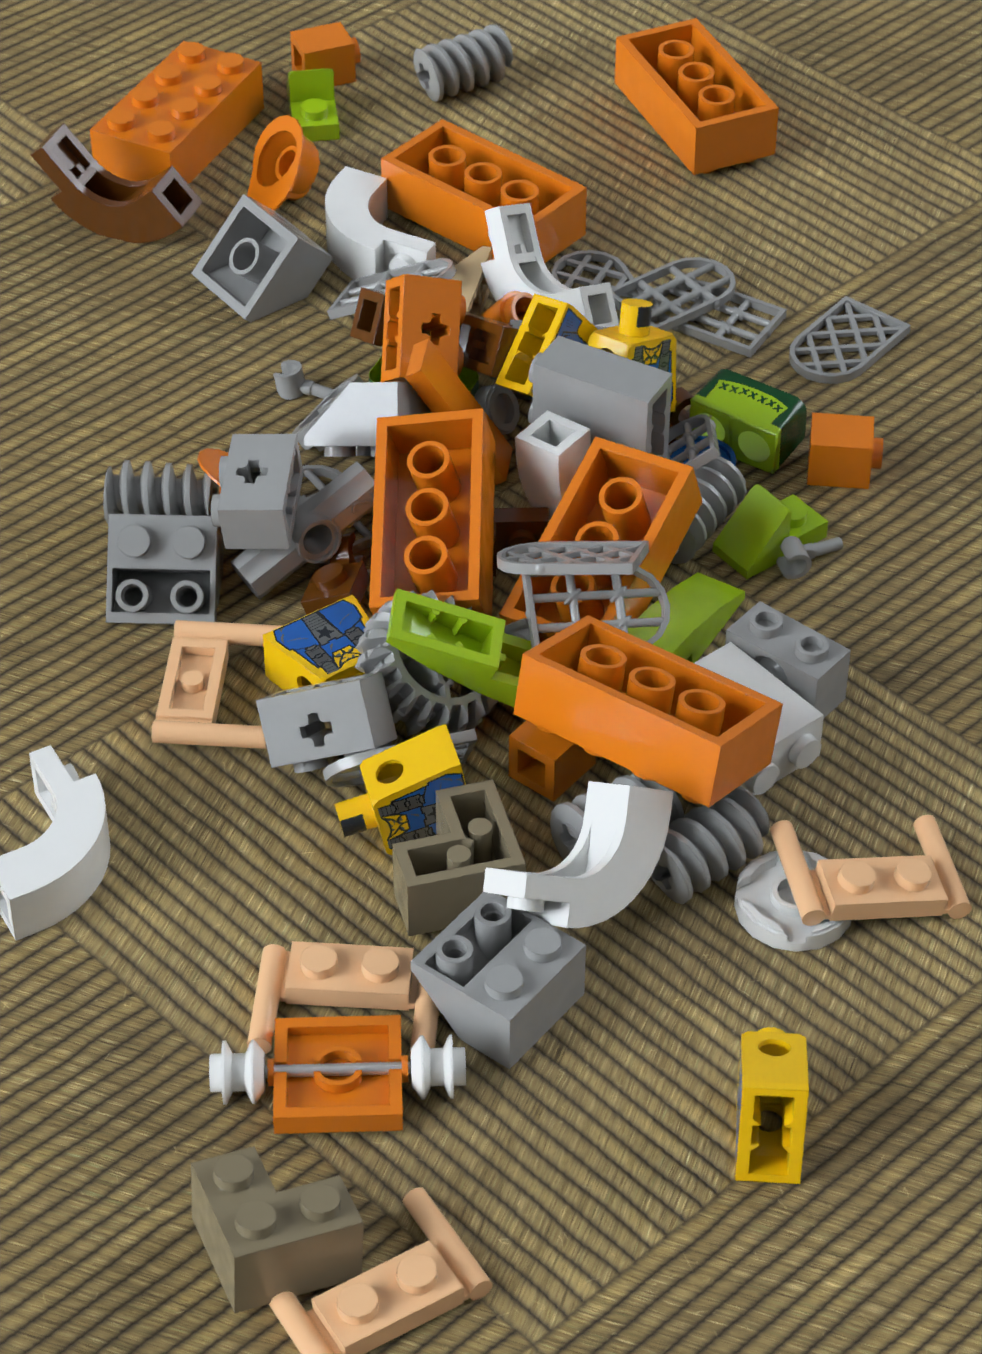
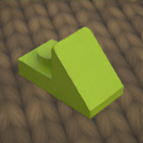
M333 69L290 71L287 79L290 115L299 121L303 129V135L312 142L339 140L340 128L335 103Z
M756 484L750 489L713 542L712 552L743 577L749 579L777 564L776 561L779 557H785L780 546L786 537H797L803 545L817 543L826 538L828 520L794 494L780 501L761 485Z

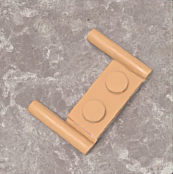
M176 620L156 719L152 724V743L267 749L262 726L218 724L216 720L229 660L228 646L263 647V634L283 625Z
M923 815L918 817L913 823L924 855L818 860L815 870H809L793 824L788 820L774 823L770 828V833L803 924L814 926L821 923L824 919L842 921L942 916V914H949L953 919H960L967 916L971 912L972 907L935 817L933 815Z
M292 941L291 951H286L280 945L269 944L262 951L247 1048L251 1040H255L265 1054L271 1051L279 1001L298 1005L403 1011L415 1009L409 1053L411 1059V1048L420 1035L424 1036L430 1048H435L439 1009L411 971L410 961L414 958V948Z
M417 1187L409 1191L403 1199V1205L428 1238V1241L312 1298V1309L305 1311L293 1292H281L273 1297L269 1306L301 1354H366L464 1304L465 1300L469 1298L471 1300H479L491 1291L493 1287L492 1281L423 1187Z

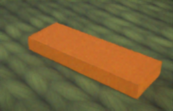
M429 338L413 345L405 378L432 413L482 408ZM485 412L496 442L495 485H498L507 479L513 448Z

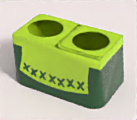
M728 369L719 370L691 399L690 417L706 414L708 417L712 415L710 419L716 424L717 439L731 447L737 460L774 474L805 438L807 409L801 399ZM705 432L700 436H708V434Z

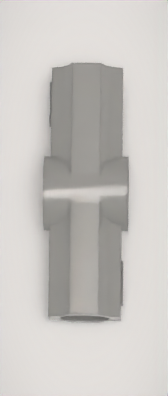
M356 461L310 499L299 498L290 549H246L231 561V566L251 592L260 600L305 563L317 564L327 561L338 551L342 534L373 510L374 479Z

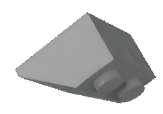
M243 194L191 274L241 317L249 322H253L307 298L334 257L278 212Z

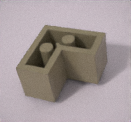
M493 779L436 790V835L392 844L394 895L408 936L445 929L483 893L486 867L526 872V862Z
M255 1146L191 1163L192 1220L234 1313L270 1304L273 1297L281 1292L289 1291L298 1296L344 1283L362 1274L364 1222L340 1175L276 1192Z

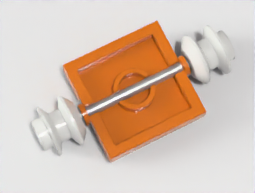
M401 1015L275 1018L274 1058L268 1059L267 1065L265 1064V1052L255 1040H251L245 1053H232L227 1041H222L221 1053L210 1054L209 1057L210 1092H222L223 1105L228 1104L233 1092L246 1091L252 1104H256L265 1092L266 1078H268V1086H274V1134L403 1131L402 1083H409L408 1074L412 1075V1088L422 1100L426 1098L431 1086H444L450 1099H454V1086H466L465 1047H453L452 1035H448L443 1048H430L424 1036L420 1035L411 1048V1061H408V1055H402Z

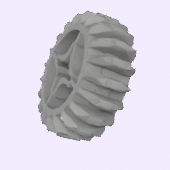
M433 590L421 594L422 596L438 600ZM453 595L444 601L455 605ZM393 600L387 601L378 610V613H375L365 624L364 634L359 638V642L355 647L362 654L358 658L355 668L365 674L382 671L394 723H398L400 720L405 722L408 736L417 734L421 730L424 733L446 724L449 734L474 729L483 721V717H486L495 708V704L498 701L461 685L460 697L451 698L450 688L457 682L429 669L388 644L386 637Z

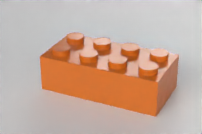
M697 18L616 37L615 84L693 175L711 173L716 169L740 163H750L759 158L775 155L779 107Z
M183 41L90 129L93 158L110 173L130 181L149 180L173 166L189 185L264 109L262 62L245 58L237 53H226L208 48L198 42Z
M441 119L381 158V177L387 178L388 209L474 252L482 246L492 247L484 211L498 206L530 203L544 263L586 235L587 187L444 119ZM492 248V260H493V259H495V257H494L493 248Z
M483 408L377 418L369 609L372 615L378 613V610L387 601L393 600L394 593L398 588L409 592L413 590L419 595L433 590L438 600L443 602L453 595L456 606L463 608L472 607L473 611L492 616L496 442Z
M595 436L538 542L649 541V552L639 567L654 575L661 583L703 502L694 468ZM521 574L499 613L500 618L506 620L505 626L526 618V604ZM574 575L576 589L581 588V592L613 590L611 575ZM620 575L621 585L627 586V589L651 588L647 582L635 575ZM565 576L531 577L533 594L567 592ZM653 597L624 598L626 616L630 615L631 619H637L648 608ZM610 599L578 601L580 619L589 615L600 621L617 620L615 602L611 603ZM564 602L534 603L537 624L572 622L569 604L564 605ZM558 632L538 633L540 643Z
M587 615L522 654L513 714L535 724L539 730L545 733L556 734L583 747L587 753L593 756L604 757L631 770L635 776L641 779L654 781L681 794L685 800L691 803L702 804L709 808L771 764L783 703Z

